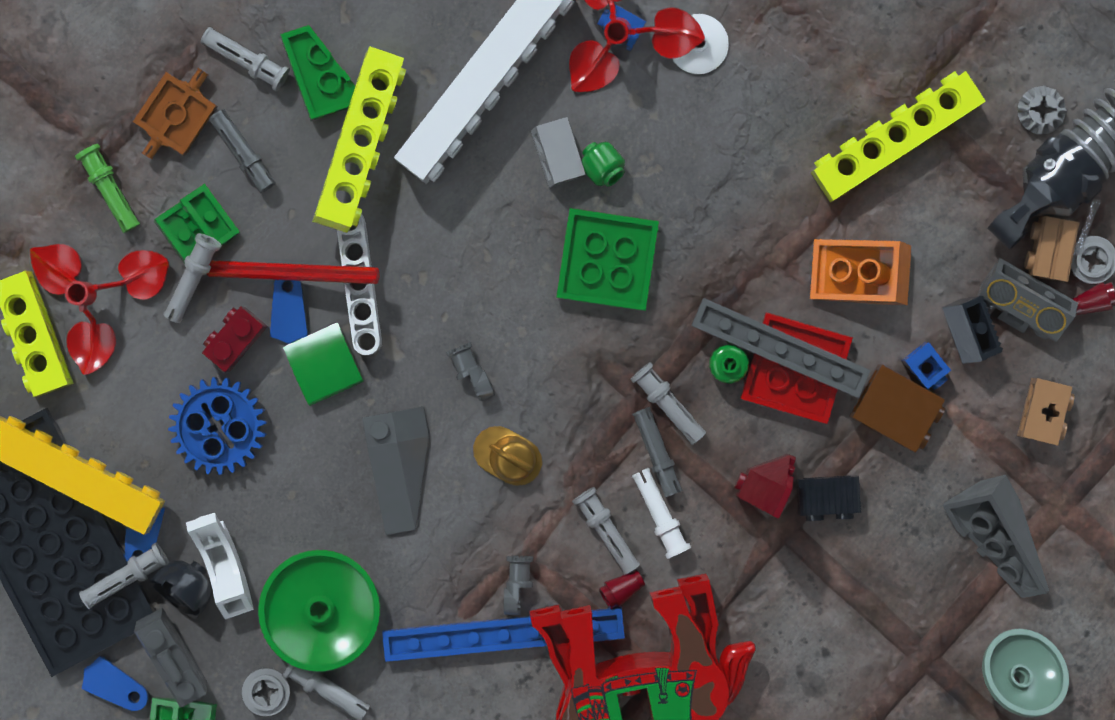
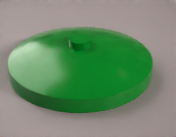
M312 550L290 557L272 572L260 595L258 616L263 636L277 656L297 668L323 672L338 669L351 663L366 650L377 631L380 604L372 579L357 562L334 551Z

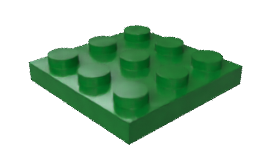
M570 208L556 298L646 311L659 221Z

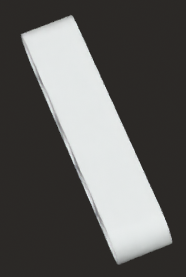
M361 214L356 229L347 233L337 230L342 266L372 267L366 222ZM353 244H359L363 249L361 258L356 261L350 260L347 255L348 248ZM344 283L354 349L362 355L375 354L382 345L374 284H367L363 290L357 291L352 287L351 283ZM362 303L368 304L371 308L370 317L364 321L359 320L355 314L357 306ZM365 333H370L375 338V345L371 350H364L360 346V338Z

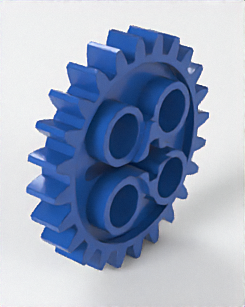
M212 377L211 386L202 379L200 380L199 390L194 385H190V396L185 393L179 394L184 403H173L172 405L179 411L178 414L169 415L171 420L176 421V426L169 427L168 431L177 432V436L170 441L171 443L180 442L181 444L176 454L186 452L188 455L184 463H189L194 459L196 461L195 470H199L203 465H206V474H211L213 468L216 467L218 474L222 475L224 474L225 466L228 467L231 473L235 472V462H238L242 467L247 466L244 457L247 456L254 459L256 455L251 449L253 447L262 448L263 445L257 441V438L267 435L259 430V426L267 424V421L260 420L258 415L265 412V409L255 408V405L260 400L259 397L250 400L248 396L251 393V389L248 388L241 392V382L239 381L233 387H230L229 378H225L222 385H219L217 377ZM220 396L225 397L229 402V408L226 413H220L215 408V401ZM203 403L207 404L216 421L223 420L224 425H222L221 429L234 444L232 449L229 448L220 431L214 432L211 427L215 423L202 408ZM195 413L200 414L204 419V425L200 430L193 429L190 424V418ZM237 421L242 422L246 427V433L242 438H237L232 434V425ZM211 438L217 439L221 444V450L217 455L210 454L207 450V442Z

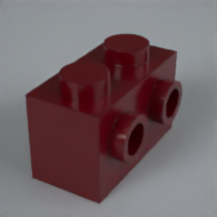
M242 306L238 310L232 308L222 320L225 323L224 327L219 333L213 331L203 343L206 348L202 354L224 372H230L268 327L251 311Z

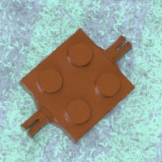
M198 68L188 83L178 80L168 72H165L133 120L135 124L143 128L151 137V140L143 152H141L152 160L161 145L173 148L183 156L186 155L218 107L206 99L199 90L207 76H209L207 73Z

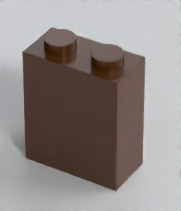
M878 364L849 417L916 453L918 448L923 450L931 436L928 430L932 423H938L943 416L946 408L942 405L945 399L886 366Z

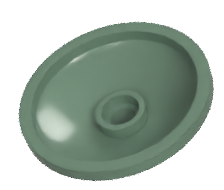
M1012 629L998 635L985 650L982 661L984 681L990 694L1003 708L1016 715L1033 718L1047 715L1063 702L1069 686L1068 668L1060 651L1046 637L1027 629ZM1014 676L1019 678L1020 683L1015 680Z

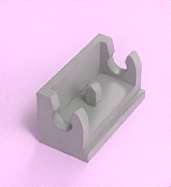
M567 117L538 125L531 130L549 188L586 175Z

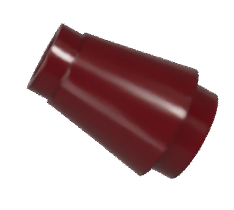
M1101 282L1077 297L1072 298L1078 302L1077 316L1113 310L1112 307L1115 306V290L1112 282L1106 284Z
M635 570L632 573L630 572L603 582L604 586L599 588V592L610 609L616 606L620 608L645 586V582L640 573Z

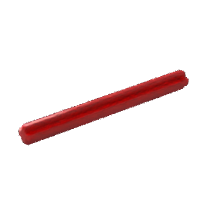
M212 260L209 264L211 269L207 273L209 277L377 284L380 279V271L375 267Z

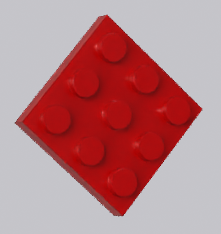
M765 312L762 321L767 326L843 359H847L853 337ZM753 353L740 399L828 424L837 389Z

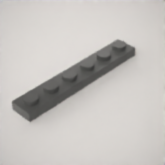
M705 298L702 299L691 325L694 328L856 398H859L871 371Z

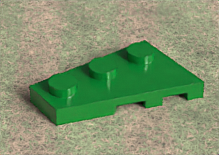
M307 25L280 34L310 121L348 109L355 85L313 29Z

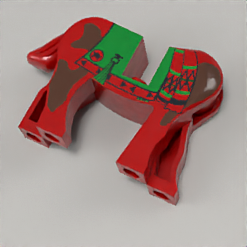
M706 573L677 579L678 587L650 592L654 608L660 613L670 628V652L628 654L595 665L593 622L590 605L562 611L560 605H554L530 611L532 627L544 638L550 659L564 683L556 710V720H622L617 694L623 693L624 696H632L640 693L641 689L646 688L652 720H719L726 707L734 701L742 689L748 665L756 651L755 644L752 641L729 644L722 651L718 662L715 647L718 620L710 580Z

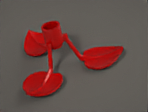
M585 0L591 8L600 10L609 4V17L611 21L604 29V35L608 41L604 48L595 40L583 41L576 45L569 59L571 89L575 92H589L611 83L619 72L620 61L615 54L608 51L612 44H621L630 35L655 32L652 37L654 49L661 56L672 59L688 54L705 40L704 32L693 16L679 8L669 7L658 11L654 19L655 27L631 28L630 23L626 19L616 16L614 2L621 0Z
M53 244L30 249L32 268L41 286L49 293L55 295L65 294L67 301L72 305H78L79 311L83 312L90 320V323L79 322L69 330L66 340L68 352L83 375H89L102 368L113 355L116 346V336L113 328L105 323L96 324V318L87 309V306L93 304L96 300L97 291L126 285L127 291L132 297L141 300L150 299L162 290L169 268L168 259L157 252L147 250L134 251L127 254L118 265V271L124 278L123 280L93 285L89 282L77 281L75 279L82 270V261L74 248L64 244Z

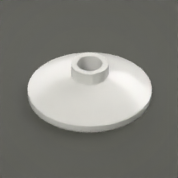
M693 14L691 16L697 20L704 32L705 45L702 48L695 47L688 54L672 59L679 68L688 73L705 74L715 70L724 61L729 46L728 36L721 23L713 17L704 14Z

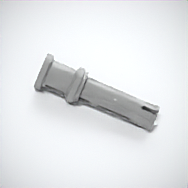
M208 27L201 38V44L206 45L227 59L249 70L248 74L252 78L256 79L258 77L272 85V89L276 92L280 90L289 75L290 68L286 66L282 68L268 60V56L264 53H259L258 55L211 27Z
M201 233L196 235V244L190 256H186L184 260L186 269L163 314L167 319L171 315L170 321L181 323L202 275L209 273L211 269L209 264L215 251H219L222 246L219 241Z
M649 362L632 376L630 380L633 383L637 382L648 395L647 400L656 403L693 445L706 434V431L670 391L671 387L668 381L664 382L652 369L653 364Z
M592 487L577 496L572 502L574 505L579 506L587 518L586 524L588 527L596 529L622 569L623 574H628L636 569L640 563L636 560L610 520V510L604 508L595 494L597 490L595 487Z
M154 543L150 550L140 556L130 557L126 566L84 591H80V598L85 606L90 609L134 581L147 580V575L168 565V558L158 543Z
M289 664L282 674L283 678L289 677L303 686L305 692L311 693L314 691L357 720H362L366 710L370 707L369 704L364 703L324 677L323 672L307 671Z

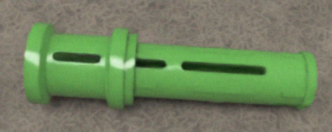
M98 143L79 152L75 155L77 161L82 162L89 175L88 181L92 185L96 184L122 232L126 233L139 226L140 222L112 176L114 174L112 166L107 165L99 151L100 145Z

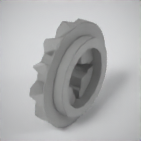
M1039 86L1028 90L1021 97L1018 104V117L1021 124L1028 131L1035 134H1048L1055 131L1063 123L1067 112L1064 98L1060 96L1056 89L1046 86ZM1041 101L1045 102V107L1054 110L1045 114L1043 122L1039 112L1030 110V108L1033 109L1040 106Z
M1088 236L1077 241L1071 264L1074 276L1084 283L1090 284L1101 283L1109 279L1115 272L1114 246L1107 239L1100 236ZM1096 250V258L1103 262L1104 265H1093L1092 269L1089 270V262L1081 256L1092 255L1093 251Z
M260 668L246 678L242 687V698L246 707L254 714L272 716L282 711L290 699V685L282 677V674L274 668ZM263 680H265L268 688H278V690L270 695V704L264 695H254L263 688Z

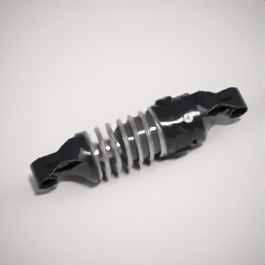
M1111 88L1104 89V94L1111 105L1102 99H1094V105L1097 109L1095 112L1091 109H1084L1085 117L1082 120L1074 119V128L1072 130L1064 129L1056 137H1049L1036 150L1035 158L1022 169L1024 195L1021 202L1008 210H1004L987 228L1009 250L1018 244L1028 233L1029 230L1026 226L1030 219L1045 214L1070 216L1082 203L1088 204L1102 191V184L1109 178L1108 172H1115V90Z

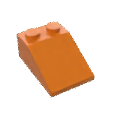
M814 239L810 299L882 305H908L911 245L901 241Z

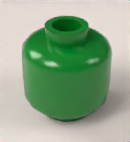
M593 142L583 150L582 154L584 157L581 162L585 174L595 185L612 186L624 175L625 159L609 142H601L599 144Z
M735 345L720 346L712 352L709 358L711 374L722 383L732 384L739 382L748 371L749 361L747 355L741 348ZM731 358L733 361L728 362L726 359ZM724 363L728 365V370L725 368ZM735 363L734 369L731 370V365Z

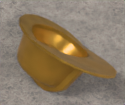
M501 426L489 427L483 430L475 439L473 452L478 465L502 481L515 486L526 485L532 482L540 473L542 455L538 447L512 430Z

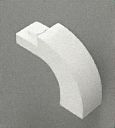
M215 513L186 522L187 531L206 565L215 604L224 619L226 620L254 610L245 573L224 522L219 521Z

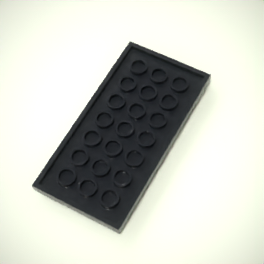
M48 408L22 420L26 423L25 429L33 433L36 430H40L52 436L51 442L62 447L63 443L67 444ZM0 461V581L50 676L53 677L134 634L136 622L155 612L138 580L88 609L81 600L79 592L84 591L128 564L125 553L105 515Z

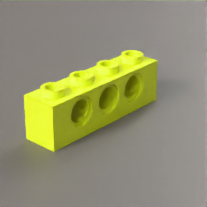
M23 271L0 280V308L5 318L1 320L6 335L12 337L15 345L12 348V353L18 365L22 364L25 372L22 380L27 392H32L33 397H38L74 384L33 272ZM19 298L23 299L26 304V309L21 315L16 314L13 308L15 301ZM30 326L36 331V339L32 343H28L24 338V332ZM38 355H43L47 360V366L42 372L38 371L34 365L35 358Z

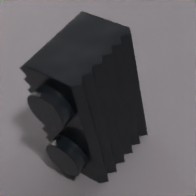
M983 296L962 298L942 307L963 364L984 361L1001 353L1003 350L1000 347L1001 342L998 341L999 337L996 336L997 331L994 330L993 320L990 319L991 314L987 313L988 308L985 307L986 302L983 301L985 298Z
M859 476L796 478L798 514L806 516V521L824 520V515L836 514V519H853L854 513H861Z

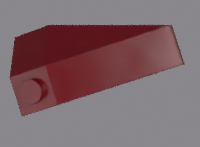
M785 454L748 468L746 474L740 472L734 485V489L738 490L736 496L768 514L780 518L792 492L794 477H791L795 470L793 465L796 457Z

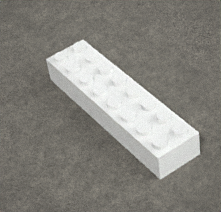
M516 0L394 157L395 160L425 184L429 180L435 182L445 169L442 165L448 156L453 159L463 146L461 139L467 132L470 135L474 133L482 122L480 120L481 117H479L485 109L490 111L500 99V93H498L504 85L509 87L519 74L518 66L522 61L527 64L538 50L536 49V43L541 37L544 40L549 37L556 27L555 19L559 14L565 16L573 6L574 1Z

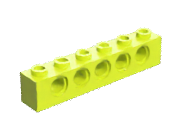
M371 46L368 48L312 222L346 233L352 225L357 227L362 213V209L357 208L360 197L366 198L371 181L366 178L369 169L375 170L380 155L375 149L378 141H384L389 127L388 124L384 123L386 114L393 113L397 97L393 96L396 85L401 86L406 73V69L401 68L404 58ZM372 80H382L386 85V89L383 91L376 90L372 85ZM363 108H374L377 112V118L370 119L366 117L363 113ZM358 134L364 135L368 139L369 145L366 147L358 146L354 141V136ZM349 162L355 163L359 167L360 173L358 175L349 174L345 169V164ZM346 191L351 197V202L346 204L339 202L336 192Z
M954 71L940 81L943 86L935 92L928 88L915 97L918 102L910 108H907L905 104L890 113L893 119L884 125L879 120L864 130L867 136L857 141L853 137L839 146L842 152L832 158L828 153L814 162L817 168L811 174L829 202L834 201L986 102L967 71L959 76ZM942 94L952 97L954 102L952 109H944L940 105L939 99ZM921 110L928 115L926 126H920L915 122L914 114L916 111ZM891 127H898L902 130L903 139L901 142H893L890 139L889 130ZM866 143H872L877 147L878 155L875 159H869L864 155L863 148ZM845 159L852 163L853 172L851 175L846 176L839 172L838 163L840 160Z

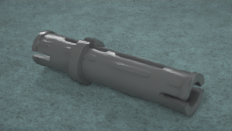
M225 109L213 114L209 118V122L237 158L241 171L247 173L260 193L274 186L276 181L262 164L261 156L255 154Z
M648 407L632 413L653 465L651 467L652 472H656L664 496L668 497L683 491L673 468L675 463L673 459L670 460L651 408Z

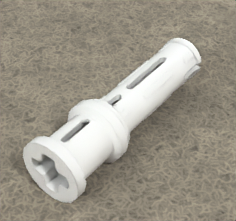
M650 468L642 470L647 481L646 483H644L639 472L632 475V478H634L657 527L654 528V533L656 536H660L667 551L665 556L669 559L690 549L691 545L685 542L679 530V520L676 518L672 519L650 472Z

